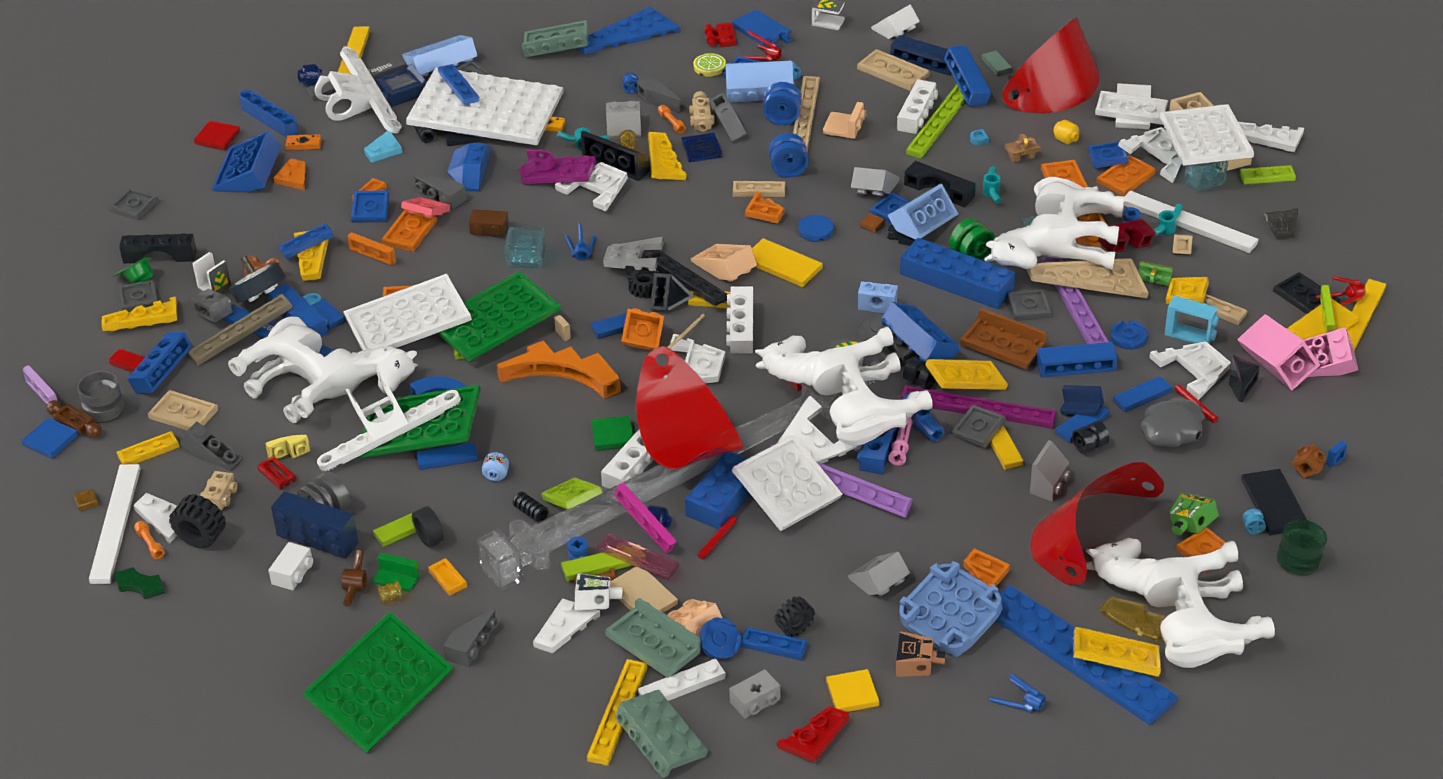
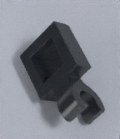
M889 225L888 239L898 240V244L909 246L916 240L896 231L893 225Z

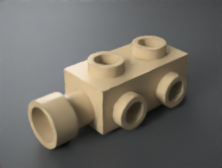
M696 92L692 99V105L689 106L691 126H694V130L704 132L707 129H711V125H714L713 107L710 105L709 98H707L704 92Z
M214 471L211 479L209 478L206 488L200 495L211 500L222 511L224 506H229L231 493H236L237 482H235L234 474Z

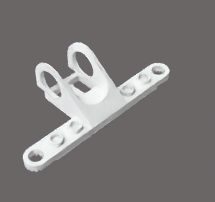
M343 47L340 55L352 74L330 71L328 77H319L314 89L318 99L328 101L325 108L328 117L332 120L340 121L373 108L387 131L394 134L399 133L402 126L397 121L395 113L365 64L358 57L354 49L351 50V47ZM331 81L337 92L331 95H323L321 93L323 85ZM341 99L351 100V107L346 112L341 114L332 112V108L337 101Z
M381 372L377 376L387 397L362 410L350 389H346L351 403L367 432L321 455L317 460L319 468L322 471H330L333 467L341 463L344 464L444 413L445 410L453 408V406L456 407V404L459 405V402H461L458 391L449 390L403 413ZM392 404L394 410L384 414L381 409ZM373 413H376L378 418L372 421H368L365 418Z

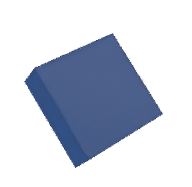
M1340 441L1329 449L1326 464L1331 468L1345 459L1347 449L1345 442Z

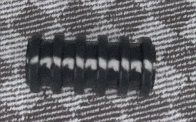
M414 126L422 142L429 143L433 141L435 133L432 128Z
M525 492L517 493L513 499V506L538 523L546 519L549 512L548 508Z

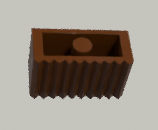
M473 209L469 220L471 235L504 237L509 225L507 211Z

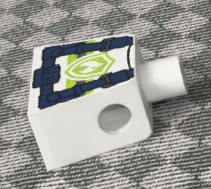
M577 574L575 610L609 608L610 599L622 600V587H610L609 577Z

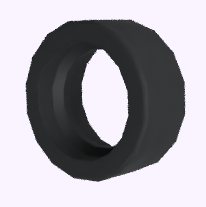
M425 506L412 513L411 517L414 528L424 545L430 547L443 541L444 533L442 526L430 507Z

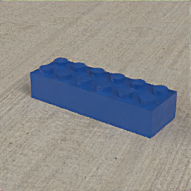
M917 238L900 257L901 275L998 309L1005 301L1007 293L1012 292L1014 289V271L924 239Z

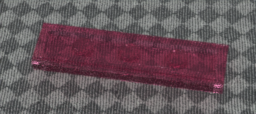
M609 533L598 544V551L668 580L679 568L678 561Z

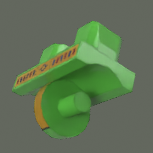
M1140 261L1138 273L1142 281L1169 286L1173 268Z

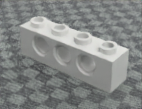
M916 80L897 117L898 131L917 134L919 128L923 127L924 119H927L929 109H932L933 102L938 97L936 83Z
M753 286L731 287V294H727V305H731V308H727V319H730V321H727V332H730V335H726V344L730 346V354L753 353Z
M640 430L634 434L601 471L602 486L616 491L617 486L624 482L630 488L633 481L643 473L647 465L653 462L654 459L645 448Z

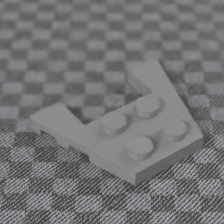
M663 237L608 246L603 259L604 267L625 269L627 265L634 266L635 270L649 267V271H656L658 265L657 258L641 259L644 250H662L664 244Z

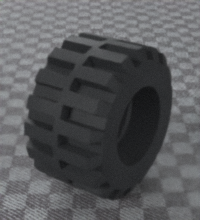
M189 494L172 511L169 516V523L172 530L175 531L174 533L181 540L197 548L210 547L224 530L226 519L222 515L223 512L211 500L201 495Z

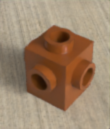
M1316 444L1304 445L1297 450V455L1292 465L1302 478H1306L1319 473L1323 469L1326 457Z

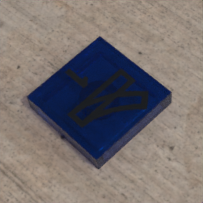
M715 133L681 138V143L689 163L722 158V151Z

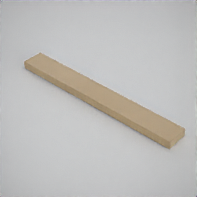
M803 76L800 115L795 121L793 134L803 138L807 152L820 84V77Z

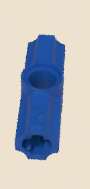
M909 394L904 395L901 400L907 399ZM931 409L920 410L911 417L913 427L917 430H922L930 440L936 442L944 435L945 429L931 415Z

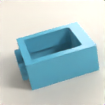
M1174 295L1168 306L1164 335L1194 344L1200 342L1210 344L1211 340L1214 341L1217 335V330L1214 329L1219 321V316L1217 315L1218 307ZM1179 312L1207 319V330L1179 323Z

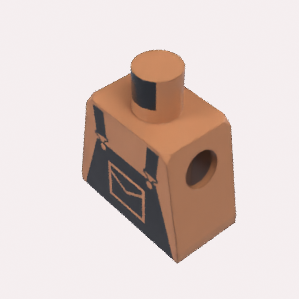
M900 632L896 659V676L930 675L932 663L945 665L946 652L933 651L932 638Z

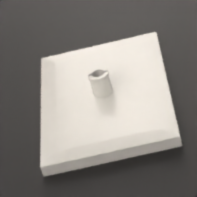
M1228 104L1160 112V118L1183 166L1254 157V151Z
M447 274L343 311L362 351L388 346L397 348L472 320L470 313Z

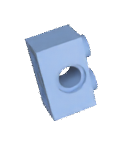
M861 281L858 291V310L885 313L891 301L897 302L898 286Z

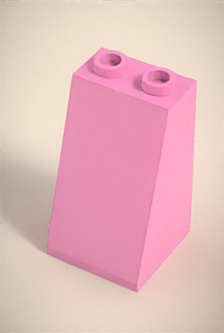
M1266 314L1237 339L1251 357L1291 391L1320 366L1311 350L1301 338Z

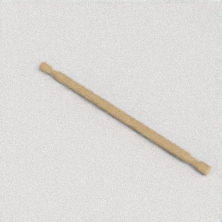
M702 314L700 318L695 320L667 348L671 349L705 317V314Z

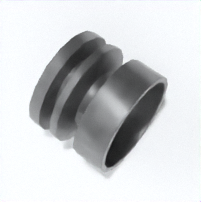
M325 471L315 478L313 482H309L297 491V496L340 510L348 507L351 502L345 485L335 474L329 471Z

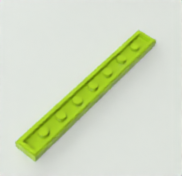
M957 84L906 149L907 155L922 159L966 100Z

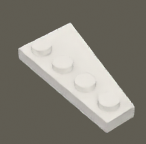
M1238 122L1249 142L1285 151L1295 152L1304 133V128L1298 127V130H1291L1289 126H1282V129L1272 128V125L1267 124L1258 127L1255 123Z

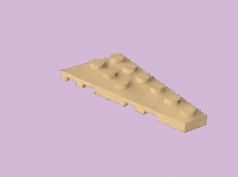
M1132 258L1114 259L1113 270L1106 269L1102 265L1090 261L1036 263L1034 268L1026 269L1031 281L1141 298L1148 297V291Z

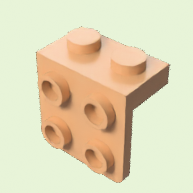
M857 102L852 115L831 112L823 128V133L855 139L866 117L864 103Z
M694 599L687 600L680 609L674 610L667 615L690 632L695 633L698 637L702 626L706 622L717 617L722 618L716 603Z

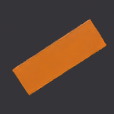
M352 232L347 235L349 250L391 266L396 263L394 248Z

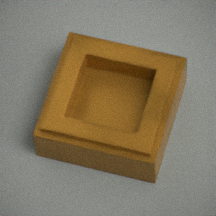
M93 488L74 494L79 512L99 506Z

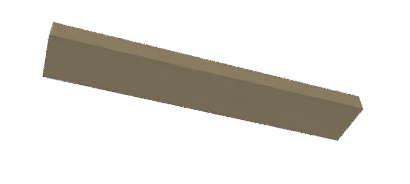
M281 294L187 353L195 364L199 366L293 307L287 298Z

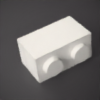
M288 542L268 570L271 584L294 590L297 584L302 581L307 570L313 565L310 548Z

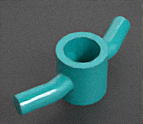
M585 127L577 129L574 135L559 131L557 137L575 142L576 148L582 151L581 131L583 130L591 133V131ZM609 134L599 136L610 141Z
M992 166L988 174H985L983 177L982 193L987 197H991L996 204H999L1002 201L999 197L1001 177L995 174L997 169Z
M1177 204L1174 211L1165 210L1160 212L1158 227L1154 229L1156 231L1154 237L1159 234L1172 235L1176 232V219L1180 216L1183 208L1181 204Z

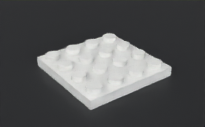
M794 435L739 463L732 469L735 476L780 531L835 502L842 496L840 490Z

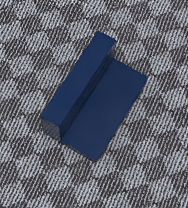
M1064 385L1062 388L1064 404L1060 409L1061 414L1097 415L1104 404L1101 386Z

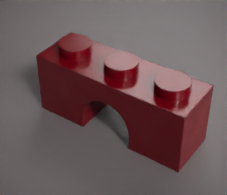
M1143 219L1109 225V227H1119L1117 245L1111 244L1099 237L1098 242L1108 252L1118 253L1125 250L1128 242L1137 249L1150 246L1156 231Z

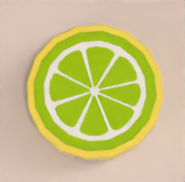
M703 54L695 58L693 62L694 71L699 75L700 73L703 74L705 77L718 76L726 69L725 59L718 54Z

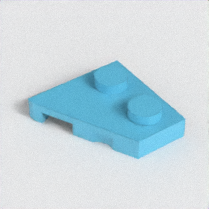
M390 131L385 132L364 148L365 155L371 163L403 153L401 145Z

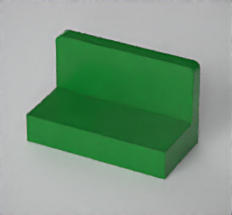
M380 552L377 557L379 570L373 578V583L411 592L420 577L418 561Z

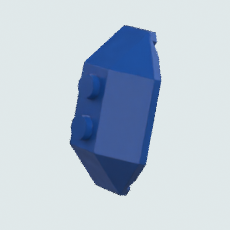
M469 143L454 150L447 171L448 175L453 180L464 185L466 191L479 192L492 148L487 144Z

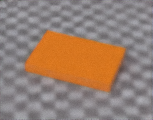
M1128 155V163L1112 166L1097 177L1096 183L1121 196H1125L1129 191H1133L1154 176L1157 169Z
M405 209L381 239V244L414 252L437 222V216L433 215L432 218L424 217L422 213L413 214Z

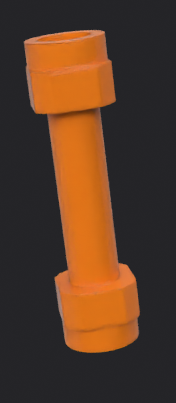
M661 105L658 108L659 115L662 118H666L673 125V129L677 133L682 134L685 132L686 126L681 120L678 121L671 114L668 106Z
M138 521L134 525L137 535L143 537L154 559L162 558L165 554L163 547L160 543L155 542L150 534L147 523Z

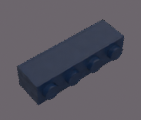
M899 35L891 44L892 56L945 75L951 74L944 60L948 49Z

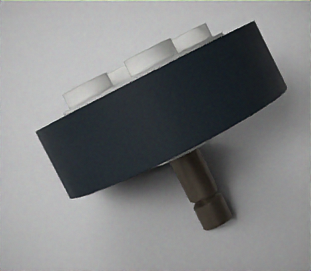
M245 255L240 260L248 275L233 284L229 289L237 303L247 299L251 302L257 299L262 292L267 294L273 291L278 286L277 283L286 276L278 262L254 270L248 257Z

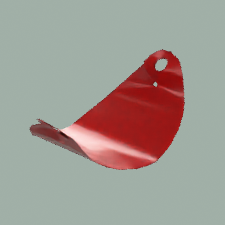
M1078 17L1072 19L1049 38L1008 81L1003 90L1002 97L1011 109L1032 113H1054L1075 107L1091 98L1100 80L1099 70ZM1013 90L1019 92V97L1015 100L1009 98V93Z
M662 346L654 348L646 355L637 388L636 410L643 443L649 455L657 463L665 468L680 469L697 461L743 448L740 436L721 404L699 375L676 352ZM664 354L668 360L667 365H658L656 361L657 355Z

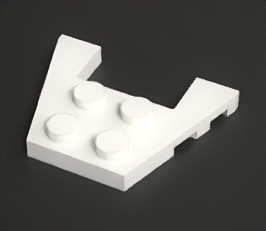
M1159 127L1144 132V135L1131 136L1129 140H1120L1118 146L1129 154L1141 146L1148 153L1160 159L1161 162L1166 163L1167 165L1161 170L1160 175L1171 183L1174 182L1182 162L1164 128Z
M601 162L594 166L589 181L556 183L555 188L566 195L578 186L599 193L601 195L593 200V205L606 211L628 177L626 172Z
M673 334L671 343H672L679 335ZM689 338L687 340L681 339L671 348L672 351L688 352L685 362L705 383L719 381L725 360V351L706 344L703 346L695 344L694 340Z
M1207 342L1184 345L1182 349L1177 350L1167 348L1165 352L1160 353L1157 350L1150 352V359L1159 367L1176 360L1197 378V380L1187 384L1186 389L1196 399H1200L1231 366V362Z
M811 396L806 399L778 441L779 443L794 435L812 458L819 463H825L832 457H840L850 450L854 449L856 451L861 448V445H849L840 440L833 444L809 421L822 411V406Z

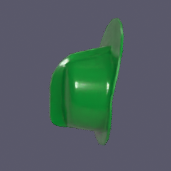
M151 257L139 260L129 268L113 274L112 277L123 275L132 284L147 281L153 276L149 264Z

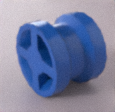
M627 73L622 78L623 90L626 93L633 94L637 92V81L639 78L635 73Z
M1132 207L1124 209L1122 223L1139 220L1141 212Z
M574 537L568 541L567 549L570 560L588 556L586 539Z

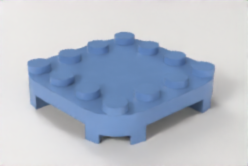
M952 561V564L937 565L935 563L930 567L931 573L907 598L903 596L900 600V620L903 626L915 635L932 638L933 646L940 651H945L947 654L959 657L963 652L971 648L999 617L1002 611L1001 597L995 585L988 586L960 569L959 563Z

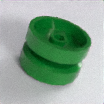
M968 218L958 224L953 230L949 239V247L951 250L984 261L992 248L986 246V243L994 241L996 237L991 230L983 226L978 220Z

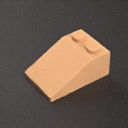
M715 244L690 258L691 262L719 280H727L728 282L738 279V276L750 272L751 268L757 265L750 245Z

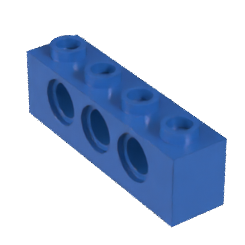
M185 331L167 332L127 379L135 393H153L192 348L193 345Z
M898 427L891 428L874 440L862 444V451L859 450L857 462H860V471L883 475L892 450V442L895 441L899 430Z

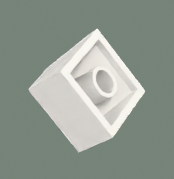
M908 5L871 28L888 39L893 36L897 38L899 35L904 34V30L909 32L914 29V24L918 23L919 19L912 6Z

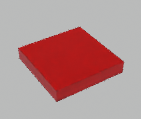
M209 120L194 138V143L196 145L225 150L240 132V126Z

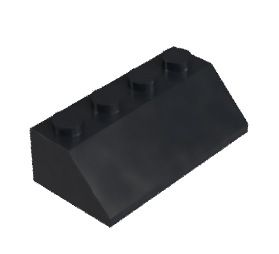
M581 131L582 156H595V165L602 162L626 172L628 178L640 181L650 172L649 156L586 131Z

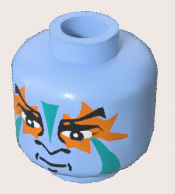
M489 453L482 465V473L485 478L490 481L503 480L509 468L508 458L502 453Z

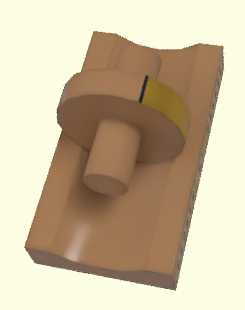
M1020 134L1019 140L1005 144V149L1009 153L1010 160L1015 163L1019 162L1022 155L1028 159L1035 158L1036 152L1041 151V146L1036 143L1034 137L1027 138L1025 134Z

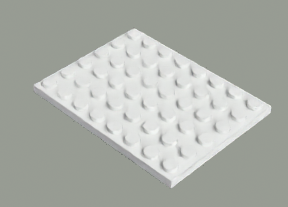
M436 67L406 118L407 125L538 145L546 125L563 94V87L458 70L479 96V102L463 105L438 73V68Z

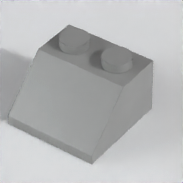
M640 101L606 103L607 135L609 134L610 139L641 137Z
M854 167L851 188L857 190L856 193L867 195V192H871L872 195L883 196V194H890L900 177L886 170Z
M1048 440L1032 464L1030 494L1053 501L1056 494L1059 495L1061 493L1063 483L1068 482L1071 471H1068L1069 461L1050 440Z
M899 551L875 557L848 575V578L869 596L875 594L882 596L890 591V586H896L904 582V577L910 574Z

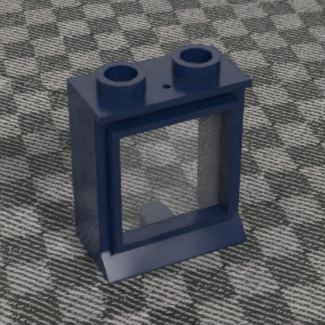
M411 64L406 69L388 74L379 79L375 77L376 84L390 107L419 98L426 85L425 79Z

